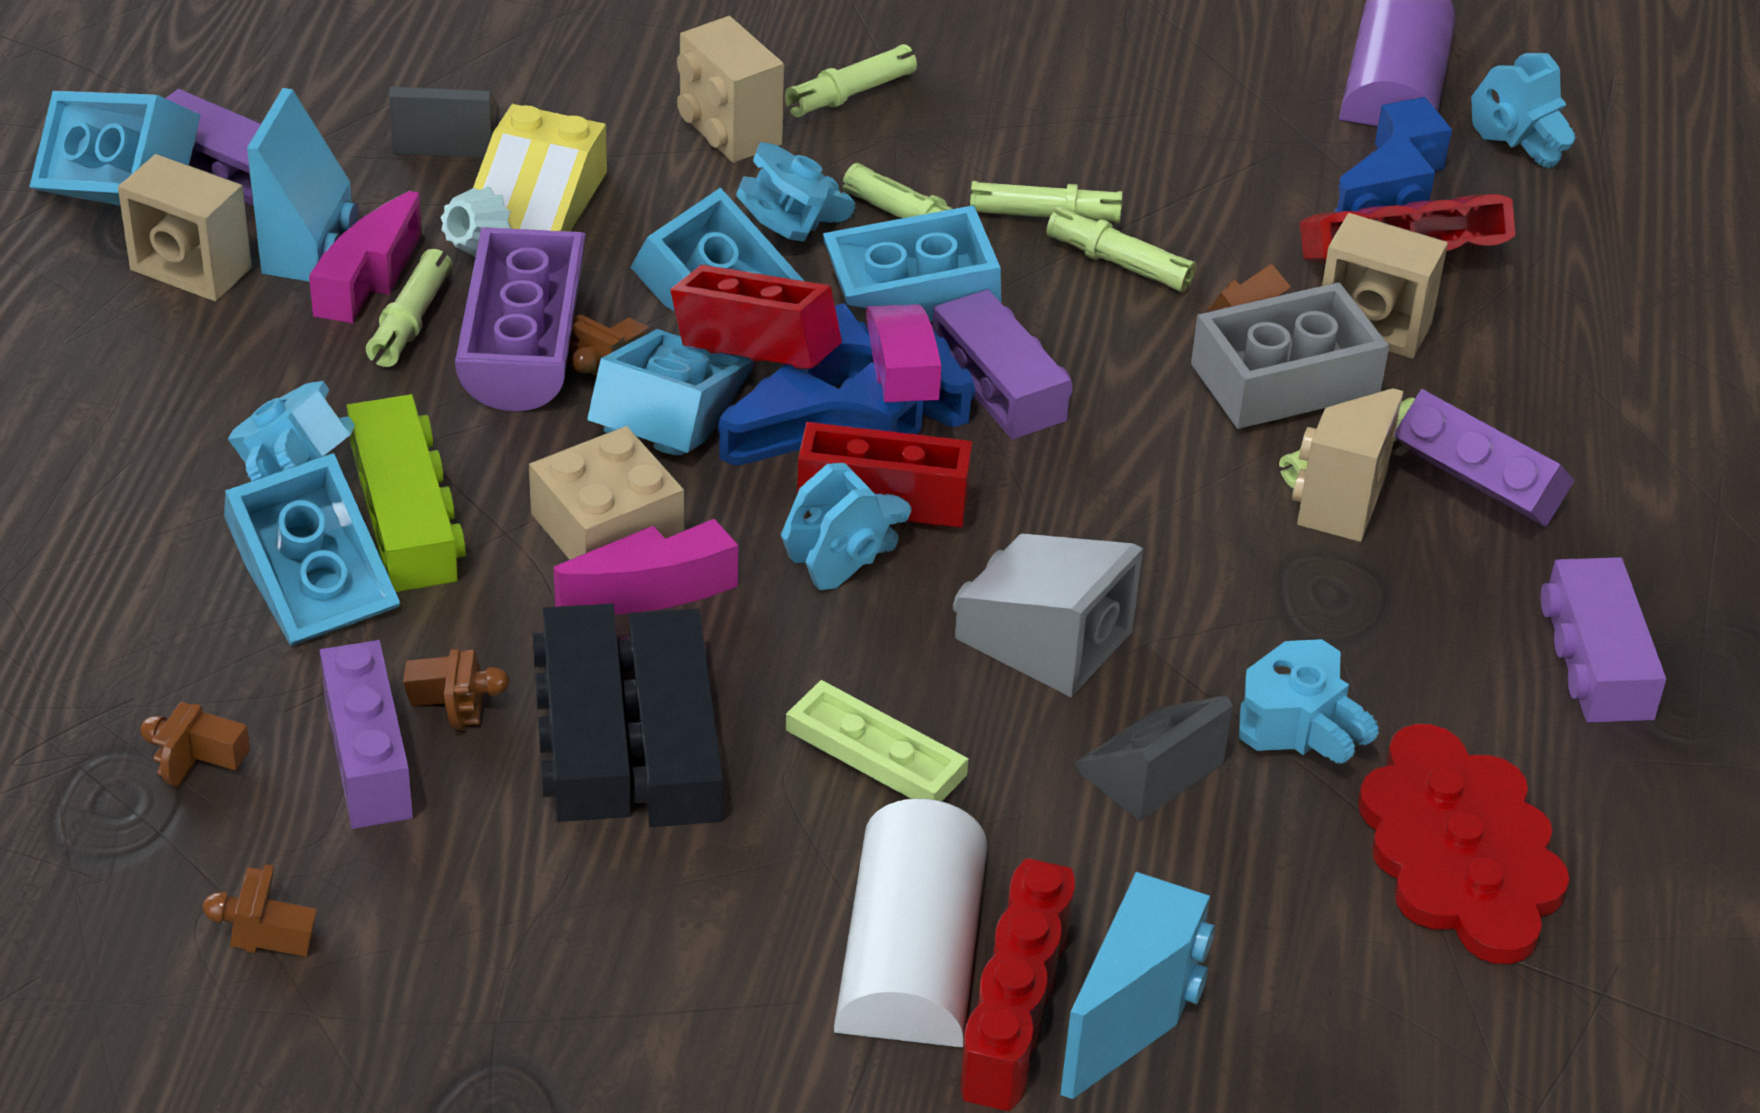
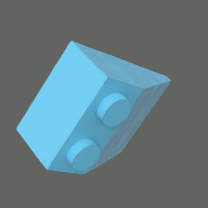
M282 88L247 147L261 274L310 282L309 274L322 255L344 232L358 222L359 210L358 205L352 203L350 180L293 89Z
M53 91L29 187L38 191L121 206L118 186L153 155L158 154L189 166L201 114L159 95Z
M721 187L649 235L630 267L662 304L674 312L670 289L700 265L804 281Z
M974 205L823 233L824 243L847 305L866 308V306L919 304L924 308L930 322H933L934 306L989 289L1002 303L1001 268Z
M656 329L601 358L587 420L604 425L603 430L606 433L627 426L637 437L654 442L653 447L656 450L671 455H683L685 452L688 453L706 442L723 412L728 408L752 371L754 361L739 355L728 353L713 354L705 349L683 346L681 336Z
M334 453L225 491V520L247 570L291 647L400 607L398 596Z
M1139 872L1135 873L1070 1012L1060 1095L1074 1099L1175 1027L1187 1001L1194 1004L1198 1003L1208 975V967L1200 965L1199 962L1204 963L1215 933V925L1206 923L1210 900L1209 895Z

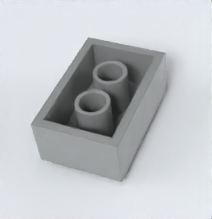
M1340 282L1198 314L1191 365L1236 428L1240 429L1323 409L1381 392L1389 345Z

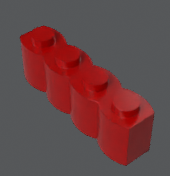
M1498 194L1462 196L1452 200L1418 201L1404 206L1368 207L1356 212L1318 213L1300 222L1303 259L1314 263H1326L1328 247L1348 213L1448 242L1447 251L1460 246L1497 245L1510 240L1516 235L1513 200Z
M1027 858L1013 873L1010 882L1008 909L1003 913L996 927L993 957L988 961L982 972L978 1006L971 1013L965 1028L960 1080L963 1101L1009 1112L1019 1103L1025 1092L1030 1055L1036 1049L1041 1037L1044 1006L1053 994L1058 958L1062 955L1068 943L1075 889L1074 873L1070 867Z

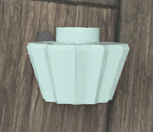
M489 186L481 190L473 188L452 198L450 204L444 205V214L440 217L443 223L441 231L446 234V241L476 257L481 228L511 229L508 222L511 211L504 206L503 195H495Z

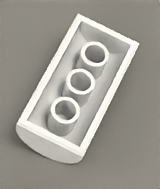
M907 799L881 808L867 823L834 1033L963 1048L987 855V839L979 823L960 808L937 800Z

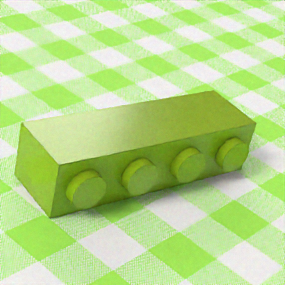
M412 394L347 404V417L349 416L355 425L349 436L351 451L379 555L395 592L458 582L456 558L466 556L464 537L460 523L450 525L449 520L454 519L453 500L449 486L439 487V483L444 482L439 451L428 450V448L433 447L428 415L418 416Z

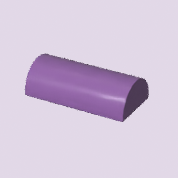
M1366 0L1339 120L1378 127L1382 105L1420 97H1426L1436 111L1439 112L1456 22L1455 10L1451 0Z
M481 228L455 359L456 373L461 385L479 402L504 411H527L545 405L560 391L567 364L585 249V233Z

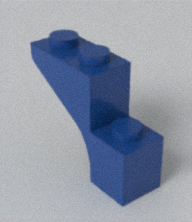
M1426 97L1381 106L1375 145L1378 149L1341 176L1338 187L1340 191L1338 207L1334 212H1356L1368 207L1404 206L1412 202L1430 201L1435 171L1445 168L1452 129Z
M845 303L835 306L842 343L829 353L819 365L813 368L801 369L830 385H842L846 379L856 376L871 362L874 363L868 328L864 322L857 321ZM933 330L941 362L939 400H923L922 414L947 426L955 427L967 424L970 418L971 400L975 398L976 392L974 380L971 373L966 368L962 369L952 356L947 341L943 337H938Z
M872 362L856 376L846 379L840 389L801 369L785 364L769 378L761 380L756 388L736 405L729 406L723 412L718 423V432L720 433L719 459L731 465L741 466L800 450L806 422L917 434L922 428L923 401L884 402L881 383H877L875 366Z

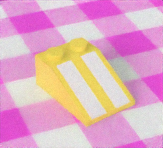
M512 104L493 132L473 188L481 190L489 186L495 195H503L504 206L511 211L508 218L511 229L571 232L607 173L606 124L586 120L580 116H567L539 110L533 106Z

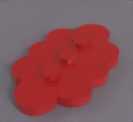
M1414 724L1403 727L1393 735L1387 754V766L1374 769L1365 776L1358 797L1359 814L1366 824L1376 830L1372 844L1373 859L1380 869L1397 878L1394 891L1396 905L1403 915L1415 924L1430 929H1455L1458 938L1465 948L1479 959L1494 964H1513L1525 960L1534 952L1542 927L1540 917L1552 914L1562 905L1570 880L1565 864L1557 855L1548 850L1552 836L1551 822L1542 811L1525 802L1528 792L1526 778L1519 768L1509 761L1492 755L1469 756L1465 746L1456 735L1436 725Z

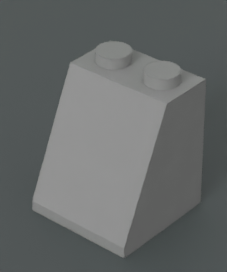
M1020 534L1004 551L998 550L993 554L986 569L973 582L967 581L959 589L953 603V611L957 613L955 639L1072 698L1133 631L1143 548L1133 543Z

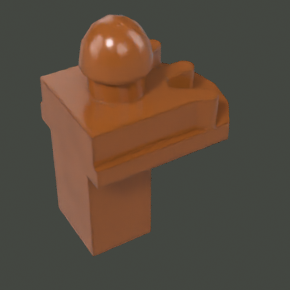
M1271 263L1242 284H1239L1236 279L1231 281L1226 289L1220 292L1215 302L1208 307V310L1211 312L1285 295L1291 287Z
M580 314L573 319L569 345L571 358L567 360V363L577 373H590L597 376L602 357L649 333L650 327L628 317L615 326L608 328Z
M452 649L447 657L406 661L403 684L411 707L445 703L452 729L459 732L465 731L466 726L481 724L483 695L489 694L490 697L502 694L509 686V676L504 670L496 667H487L486 670L481 671L475 650L460 651L459 649Z
M180 701L168 719L164 716H151L142 722L140 733L146 742L154 746H160L153 757L154 762L160 763L157 775L162 776L164 782L178 787L196 759L237 770L250 751L246 724L203 712L202 705L195 703L191 705Z
M265 864L263 870L247 867L239 898L228 896V892H215L208 895L202 904L203 911L209 920L222 924V921L233 923L231 947L246 949V952L255 953L256 948L307 957L317 909L270 900L274 866Z

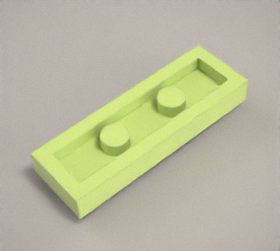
M820 680L786 713V731L911 799H931L942 802L967 776L969 758L823 680Z

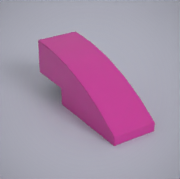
M408 191L364 216L344 232L322 255L309 274L313 317L354 323L370 292L391 294L422 234L419 192Z
M919 304L866 306V319L877 383H881L884 402L939 400L941 362L934 332L924 308Z
M715 519L666 539L654 526L648 527L554 566L555 607L613 603L614 614L617 615L670 608L714 596L738 587V544Z

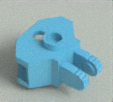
M1525 53L1517 58L1514 66L1498 65L1489 71L1471 96L1472 123L1484 140L1506 141L1511 148L1521 144L1530 157L1535 159L1534 162H1537L1543 168L1547 167L1549 169L1550 167L1553 168L1561 160V152L1563 150L1567 151L1575 142V132H1573V128L1569 127V123L1560 113L1567 105L1561 98L1560 67L1548 53ZM1492 89L1498 93L1499 103L1493 99Z
M764 142L759 143L753 158V162L758 168H761L757 178L743 176L736 193L738 199L761 224L787 239L805 241L809 231H815L820 221L829 223L834 221L836 224L837 222L842 223L844 220L847 221L856 208L854 206L855 202L848 194L844 192L841 194L839 192L837 182L828 175L825 177L821 173L822 167L816 161L802 155L795 156L776 144Z
M324 381L304 384L280 398L268 401L233 429L228 440L246 463V471L251 481L323 457L351 435L355 425L349 416L338 418L325 398L330 389Z
M845 463L826 464L799 489L781 532V538L788 557L794 563L806 562L812 582L819 590L837 589L862 565L872 564L877 553L889 552L895 549L899 535L896 533L897 531L888 526L889 524H897V522H906L911 513L912 506L905 499L893 494H874ZM809 510L812 516L804 519V515Z
M1322 639L1285 641L1246 671L1245 695L1240 707L1239 739L1256 751L1295 749L1304 755L1313 748L1324 757H1329L1330 761L1333 760L1336 764L1338 762L1342 764L1354 756L1353 753L1356 752L1353 740L1354 743L1358 742L1359 745L1369 744L1377 738L1379 727L1373 715L1371 716L1368 711L1365 712L1363 707L1347 697L1349 684L1340 679V651ZM1285 666L1291 669V673L1278 674L1274 668Z

